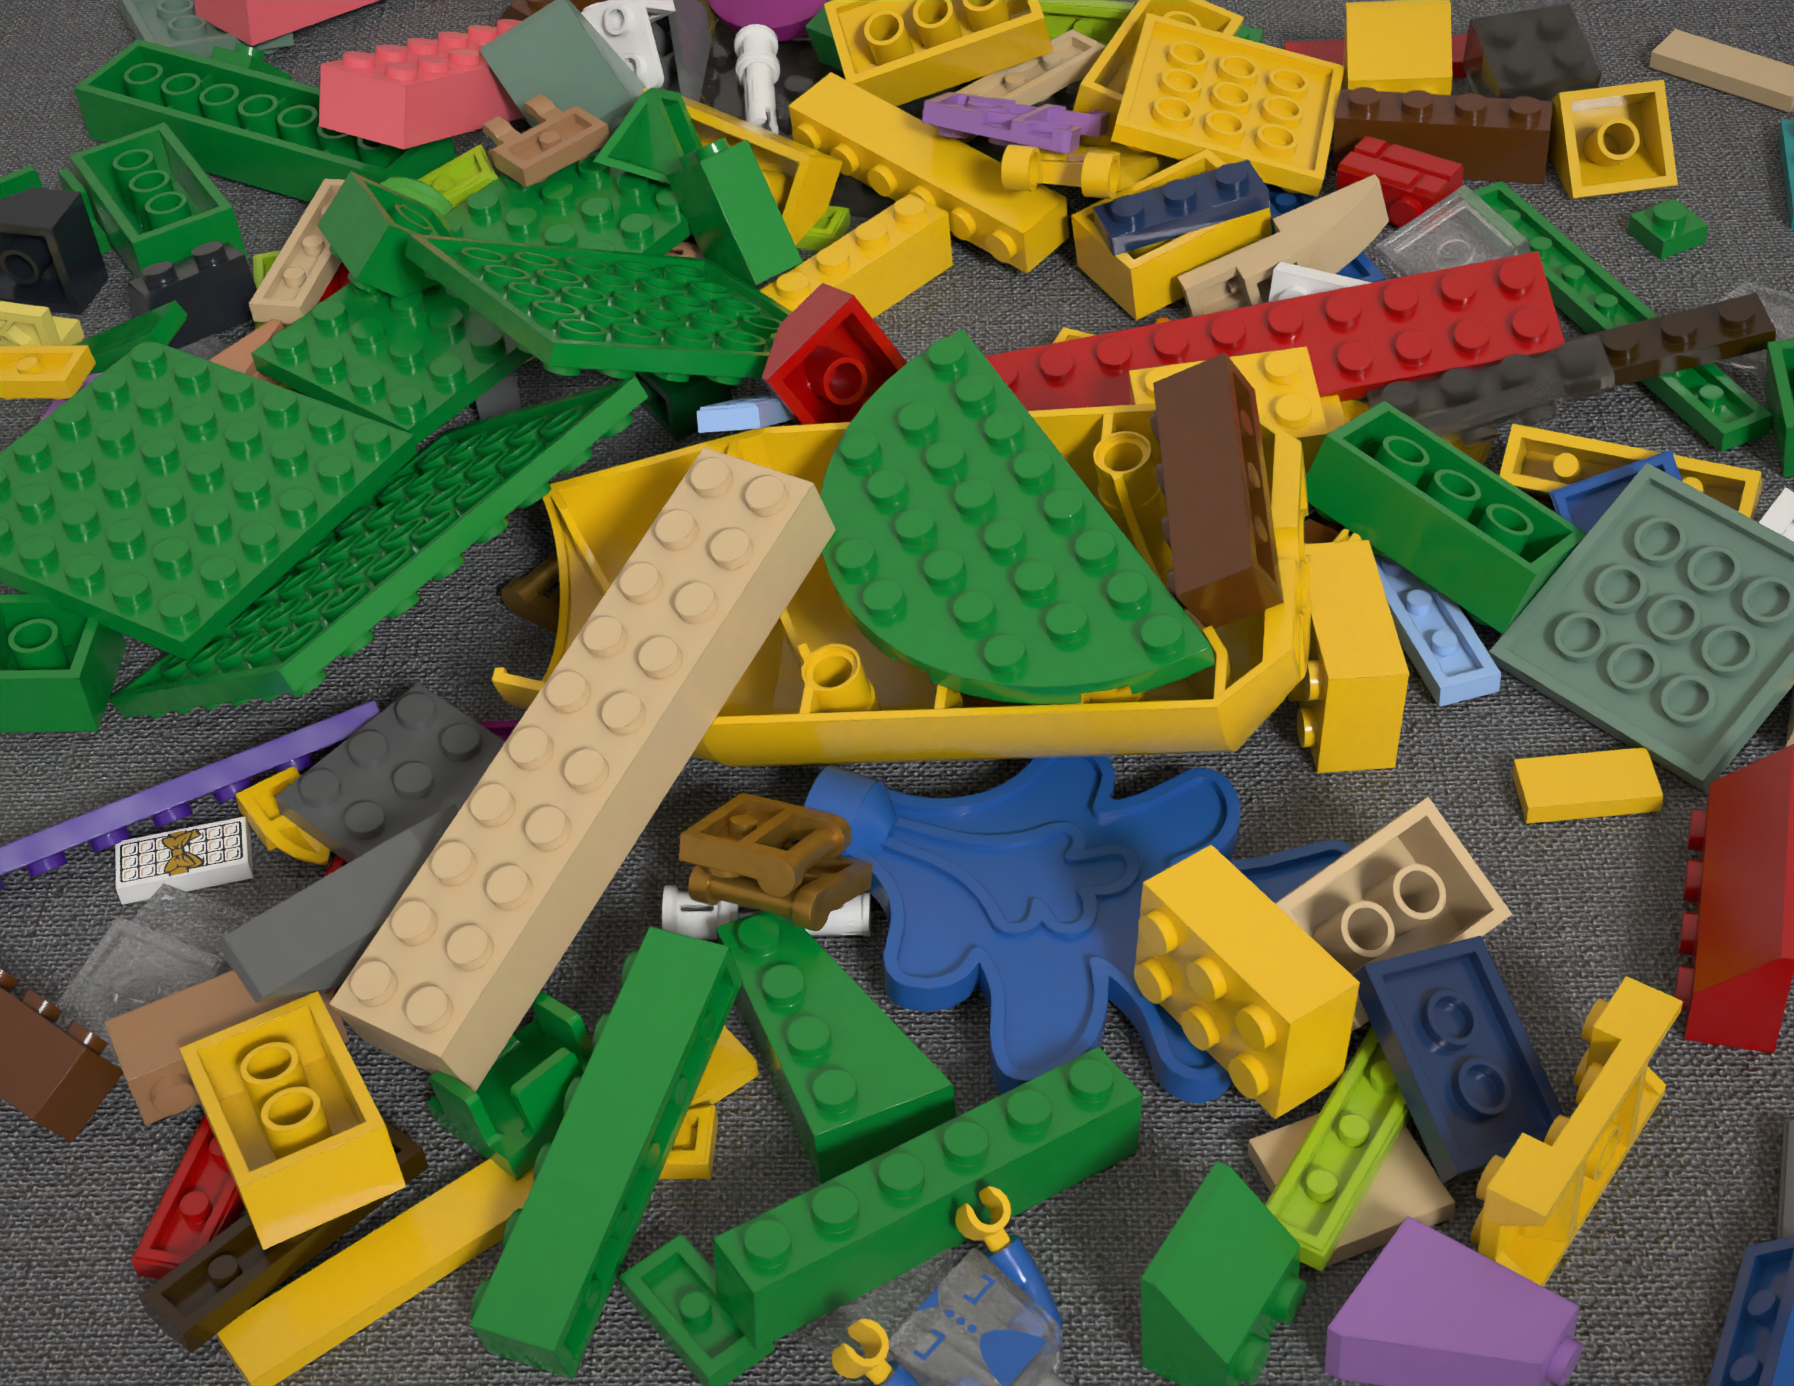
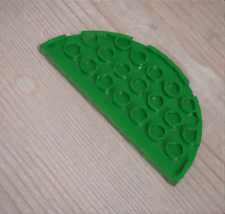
M963 329L947 338L934 342L927 350L897 371L869 398L848 425L833 452L822 485L820 497L836 529L823 549L822 554L835 593L847 615L861 633L893 661L900 658L906 663L927 672L931 682L967 695L1002 702L1036 705L1082 703L1083 693L1107 691L1129 685L1132 694H1136L1181 680L1215 664L1212 645Z

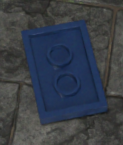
M1481 935L1365 964L1352 974L1360 982L1358 996L1442 1184L1483 1172L1495 1155L1505 1159L1522 1133L1544 1142L1554 1120L1560 1114L1565 1116Z

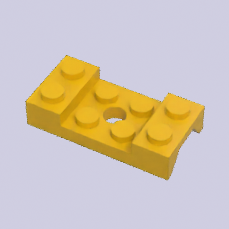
M1626 976L1610 1001L1599 998L1594 1003L1586 1018L1581 1038L1589 1042L1590 1046L1585 1052L1574 1078V1085L1579 1087L1575 1101L1578 1107L1571 1118L1560 1114L1552 1123L1544 1142L1522 1133L1505 1159L1498 1155L1493 1156L1483 1171L1477 1186L1476 1198L1484 1201V1207L1474 1224L1470 1236V1242L1478 1246V1253L1542 1287L1545 1286L1665 1094L1666 1084L1648 1067V1062L1681 1012L1682 1000Z

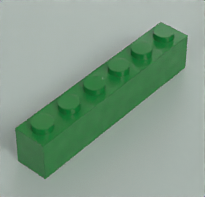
M650 926L639 951H632L626 959L621 976L622 989L611 1013H604L597 1023L593 1036V1053L583 1075L575 1077L568 1087L563 1106L564 1117L553 1142H546L537 1156L533 1172L534 1184L522 1209H516L512 1213L506 1224L503 1235V1252L491 1278L487 1277L481 1282L474 1295L471 1306L472 1321L470 1327L490 1354L573 1380L743 983L728 946Z
M1098 1046L714 1237L716 1296L753 1348L758 1350L969 1240V1238H966L958 1231L955 1223L956 1212L960 1206L967 1203L974 1210L977 1219L989 1225L991 1221L990 1213L979 1197V1192L989 1186L995 1187L1007 1196L1011 1207L1010 1218L1137 1153L1143 1094Z

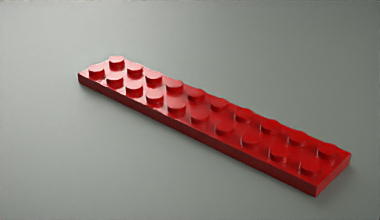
M1536 251L985 356V358L1026 410L1037 411L1130 405L1129 371L1204 361L1226 353L1228 357L1307 346L1319 396L1339 395L1340 402L1561 361L1565 358L1566 345L1540 255Z

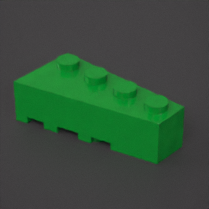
M761 911L716 927L718 944L730 948L743 980L735 1003L820 1185L956 1118L953 1084L804 928L793 924L792 918Z

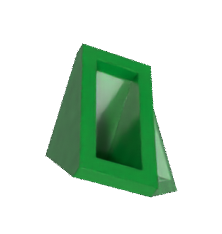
M652 87L643 92L593 162L670 184L666 175L682 168L678 158L703 147L681 93Z

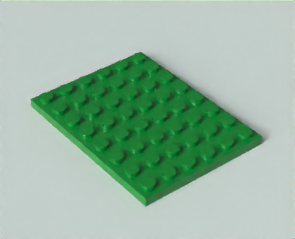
M636 376L445 431L410 459L189 661L166 653L112 696L110 700L123 718L149 715L152 719H155L170 711H176L178 715H182L196 707H203L205 711H209L223 703L231 702L234 707H237L255 698H261L263 702H268L281 694L291 693L294 698L310 692L328 676L324 670L325 666L339 655L341 658H345L365 647L375 637L371 630L373 626L385 616L387 619H392L413 607L421 598L417 592L421 586L430 579L438 581L457 570L465 562V558L461 554L474 542L476 544L485 543L505 530L509 525L505 516L517 506L519 508L528 507L548 494L552 489L548 481L559 471L567 473L586 462L593 455L589 447L600 437L602 439L610 438L628 427L634 420L630 412L646 400L648 395Z

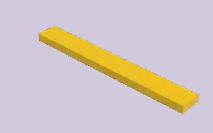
M725 1026L722 1029L689 1108L714 1105L759 1076L755 1057ZM488 1159L242 1313L216 1334L221 1346L249 1386H275L503 1240L504 1230L510 1216L516 1209L523 1208L534 1184V1167L516 1180L502 1170L494 1161Z

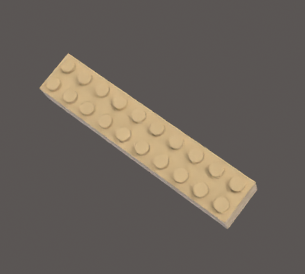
M705 447L702 449L329 1005L365 1042L431 1074L438 1070L453 1076L473 1091H477L836 531L813 482Z

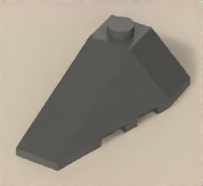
M673 0L676 12L650 23L664 74V83L658 89L679 92L682 96L700 103L712 42L707 9L698 0Z
M454 804L409 827L221 937L216 942L255 1003L299 998L316 991L320 995L328 994L334 988L341 987L459 812L456 805Z

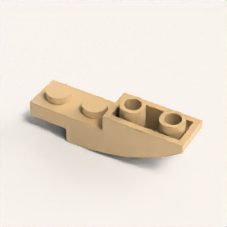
M1375 174L1273 218L1276 234L1177 276L1190 317L1268 303L1273 270L1280 261L1332 274L1339 272L1355 259L1389 222L1380 181Z

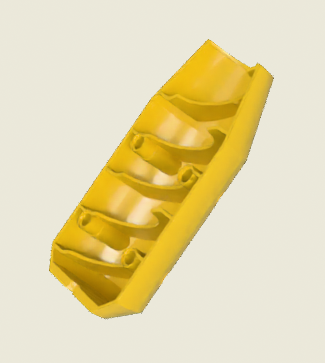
M1155 403L1028 411L1170 592L1167 583V573L1173 570L1172 554L1161 527L1162 518L1167 516L1166 498L1161 491L1156 477V465L1162 463L1160 445L1155 438L1150 423V415L1156 411ZM1258 412L1284 603L1215 629L1212 625L1205 628L1188 609L1184 610L1212 645L1215 659L1214 665L1181 680L1136 694H1132L1130 685L1107 691L1083 693L1082 703L1036 705L1002 702L967 695L931 682L927 672L906 663L900 658L893 661L874 646L861 633L843 608L835 593L821 552L691 756L730 767L1237 751L1277 709L1285 697L1305 677L1307 671L1311 627V557L1306 555L1304 545V518L1309 514L1302 442ZM851 422L752 429L550 484L552 489L543 497V501L553 529L559 567L560 607L555 647L547 672L541 681L508 674L504 667L495 668L492 682L500 695L510 705L527 711L704 447L813 482L819 495H821L824 476L833 452Z

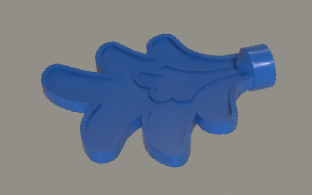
M1107 756L1033 758L1015 777L990 790L956 798H926L887 789L885 783L881 780L838 767L827 766L822 770L811 787L804 807L843 817L852 830L853 838L851 845L840 855L873 863L871 889L868 891L883 908L890 926L883 955V983L886 994L900 1007L930 1012L949 1009L966 1000L979 985L986 1000L990 1016L989 1059L991 1075L996 1089L1001 1095L1098 1046L1101 1047L1106 1026L1108 1000L1116 1005L1137 1029L1144 1042L1158 1083L1169 1094L1182 1101L1202 1104L1220 1097L1232 1085L1233 1081L1230 1074L1206 1050H1199L1192 1045L1186 1037L1182 1026L1159 1003L1154 1004L1146 999L1134 979L1143 882L1209 845L1215 847L1227 860L1231 858L1235 850L1241 814L1240 802L1236 790L1226 776L1209 768H1193L1145 792L1114 800L1115 772ZM1330 839L1266 856L1229 861L1275 903L1352 849L1353 846L1344 841Z

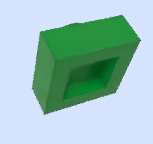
M1674 198L1631 214L1627 233L1662 260L1706 243L1708 224Z

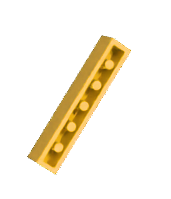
M832 72L788 106L793 129L792 137L795 142L842 160L843 164L840 173L846 176L850 175L870 186L881 196L898 201L911 193L949 212L950 231L957 238L967 240L991 253L1000 262H1007L1028 274L1069 238L1065 196L1042 184H1038L1033 192L1004 189L1001 180V162L956 138L937 134V128L922 123V120Z

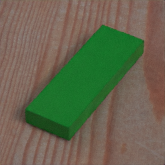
M174 300L73 345H88L96 362L89 375L101 373L143 341L168 345L186 321L188 314Z

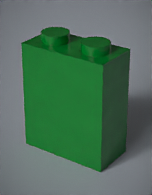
M724 137L678 158L682 168L666 175L705 259L712 260L751 286L762 283L803 262L748 140L729 147Z

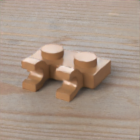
M542 94L524 102L526 112L533 115L539 123L522 134L519 133L509 122L500 116L482 124L484 134L490 137L497 146L488 151L489 160L495 163L497 169L526 188L546 180L549 175L575 161L587 158L592 152L603 147L610 138L608 124L577 105L563 112Z

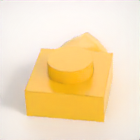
M294 766L235 794L241 814L246 816L247 822L268 851L278 848L296 859L313 864L327 865L331 850L279 812L275 796L301 776Z

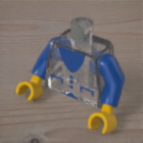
M989 1186L979 1192L982 1204L987 1207L990 1213L991 1221L989 1225L980 1222L974 1210L967 1203L960 1206L956 1212L955 1223L958 1231L971 1240H984L988 1247L986 1252L983 1254L972 1248L890 1340L885 1330L871 1319H860L848 1327V1334L863 1347L865 1358L859 1356L849 1345L842 1343L832 1352V1365L838 1374L846 1378H858L866 1375L871 1380L869 1386H1072L1058 1377L1064 1365L1062 1344L1063 1321L1042 1273L1019 1236L1016 1234L1008 1236L1004 1229L1005 1225L1009 1222L1011 1207L1007 1196L1000 1189Z

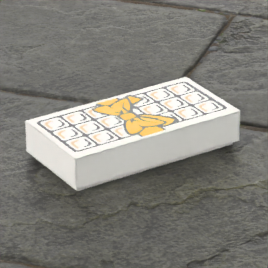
M246 816L123 840L115 844L116 891L122 905L253 878L251 831Z

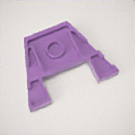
M948 92L924 102L922 123L937 126V134L942 136L968 138L969 133L989 137L988 142L996 145L1023 144L1070 154L1078 149L1080 134L1100 137L1107 133L1110 112L1090 109V114L1069 111L1066 110L1065 106L1045 104L1041 107L1016 104L1015 100Z

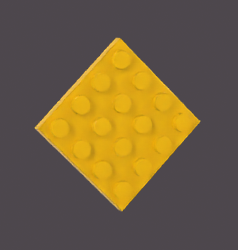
M1147 13L1111 141L1123 144L1134 151H1149L1175 158L1178 161H1183L1208 148L1226 164L1238 163L1248 159L1264 183L1279 186L1289 193H1304L1318 197L1324 181L1345 66Z

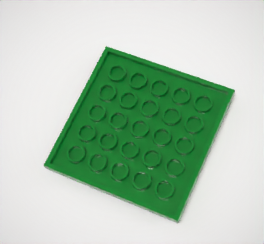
M408 234L405 256L424 270L425 277L440 282L446 287L447 294L462 299L470 306V312L488 319L494 324L493 329L495 331L510 336L518 343L519 350L536 356L544 363L543 368L558 375L578 376L581 369H598L602 374L618 379L634 377L636 372H650L661 379L673 382H687L690 375H703L714 382L726 385H740L742 378H756L766 384L762 379V375L779 325L792 313L783 305L710 259Z
M143 341L0 453V583L26 594H33L48 600L53 605L86 619L90 617L99 621L103 626L189 661L417 454L414 435L167 345Z

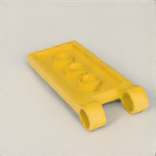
M1106 133L1100 137L1081 135L1078 149L1070 154L1032 146L1008 145L1002 159L1001 180L1004 189L1033 192L1038 184L1044 183L1081 187L1082 194L1085 197L1114 199L1118 191L1134 186L1136 183L1176 164L1177 159L1149 151H1134L1123 144L1112 142L1111 133Z

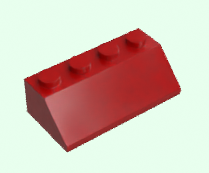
M822 283L779 325L762 379L800 425L851 422L869 398L890 377L905 366L907 362L853 294Z
M1794 744L1711 782L1706 809H1692L1687 850L1700 851L1699 861L1690 859L1687 861L1682 901L1695 902V913L1683 911L1678 942V954L1691 955L1690 967L1678 966L1674 997L1683 1001L1681 1010H1686L1684 1040L1773 1054L1775 1052L1794 973Z

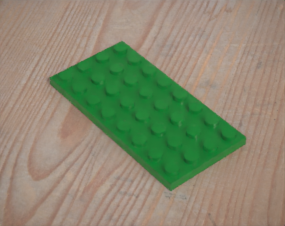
M592 152L587 158L575 161L549 175L546 180L527 188L503 173L498 177L499 179L493 180L478 192L473 193L467 200L443 216L459 238L658 255L667 254L693 234L670 184L593 162L598 155L595 152ZM352 282L325 301L318 303L303 317L284 330L277 332L270 340L252 352L257 371L313 399L413 434L416 445L534 355L519 350L518 343L514 339L493 329L494 324L485 317L470 312V306L462 299L447 294L446 287L441 283L403 298H398L381 290L377 294H370Z

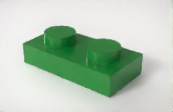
M682 1234L619 1276L622 1292L704 1386L727 1385L775 1350L773 1342L758 1350L753 1348L716 1296L715 1270Z

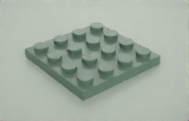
M1646 463L1489 651L1490 656L1498 667L1631 748H1646L1651 760L1706 793L1710 788V783L1717 780L1794 685V541Z

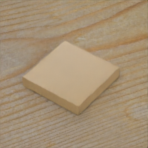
M1319 1113L1248 1140V1156L1271 1194ZM1406 1126L1339 1241L1326 1267L1387 1244L1407 1216L1429 1227L1454 1218L1455 1201L1444 1184H1442Z

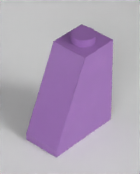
M1407 1216L1327 1327L1325 1372L1337 1379L1381 1386H1549L1551 1382L1557 1386H1564L1573 1373L1583 1349V1344L1574 1339L1579 1306Z

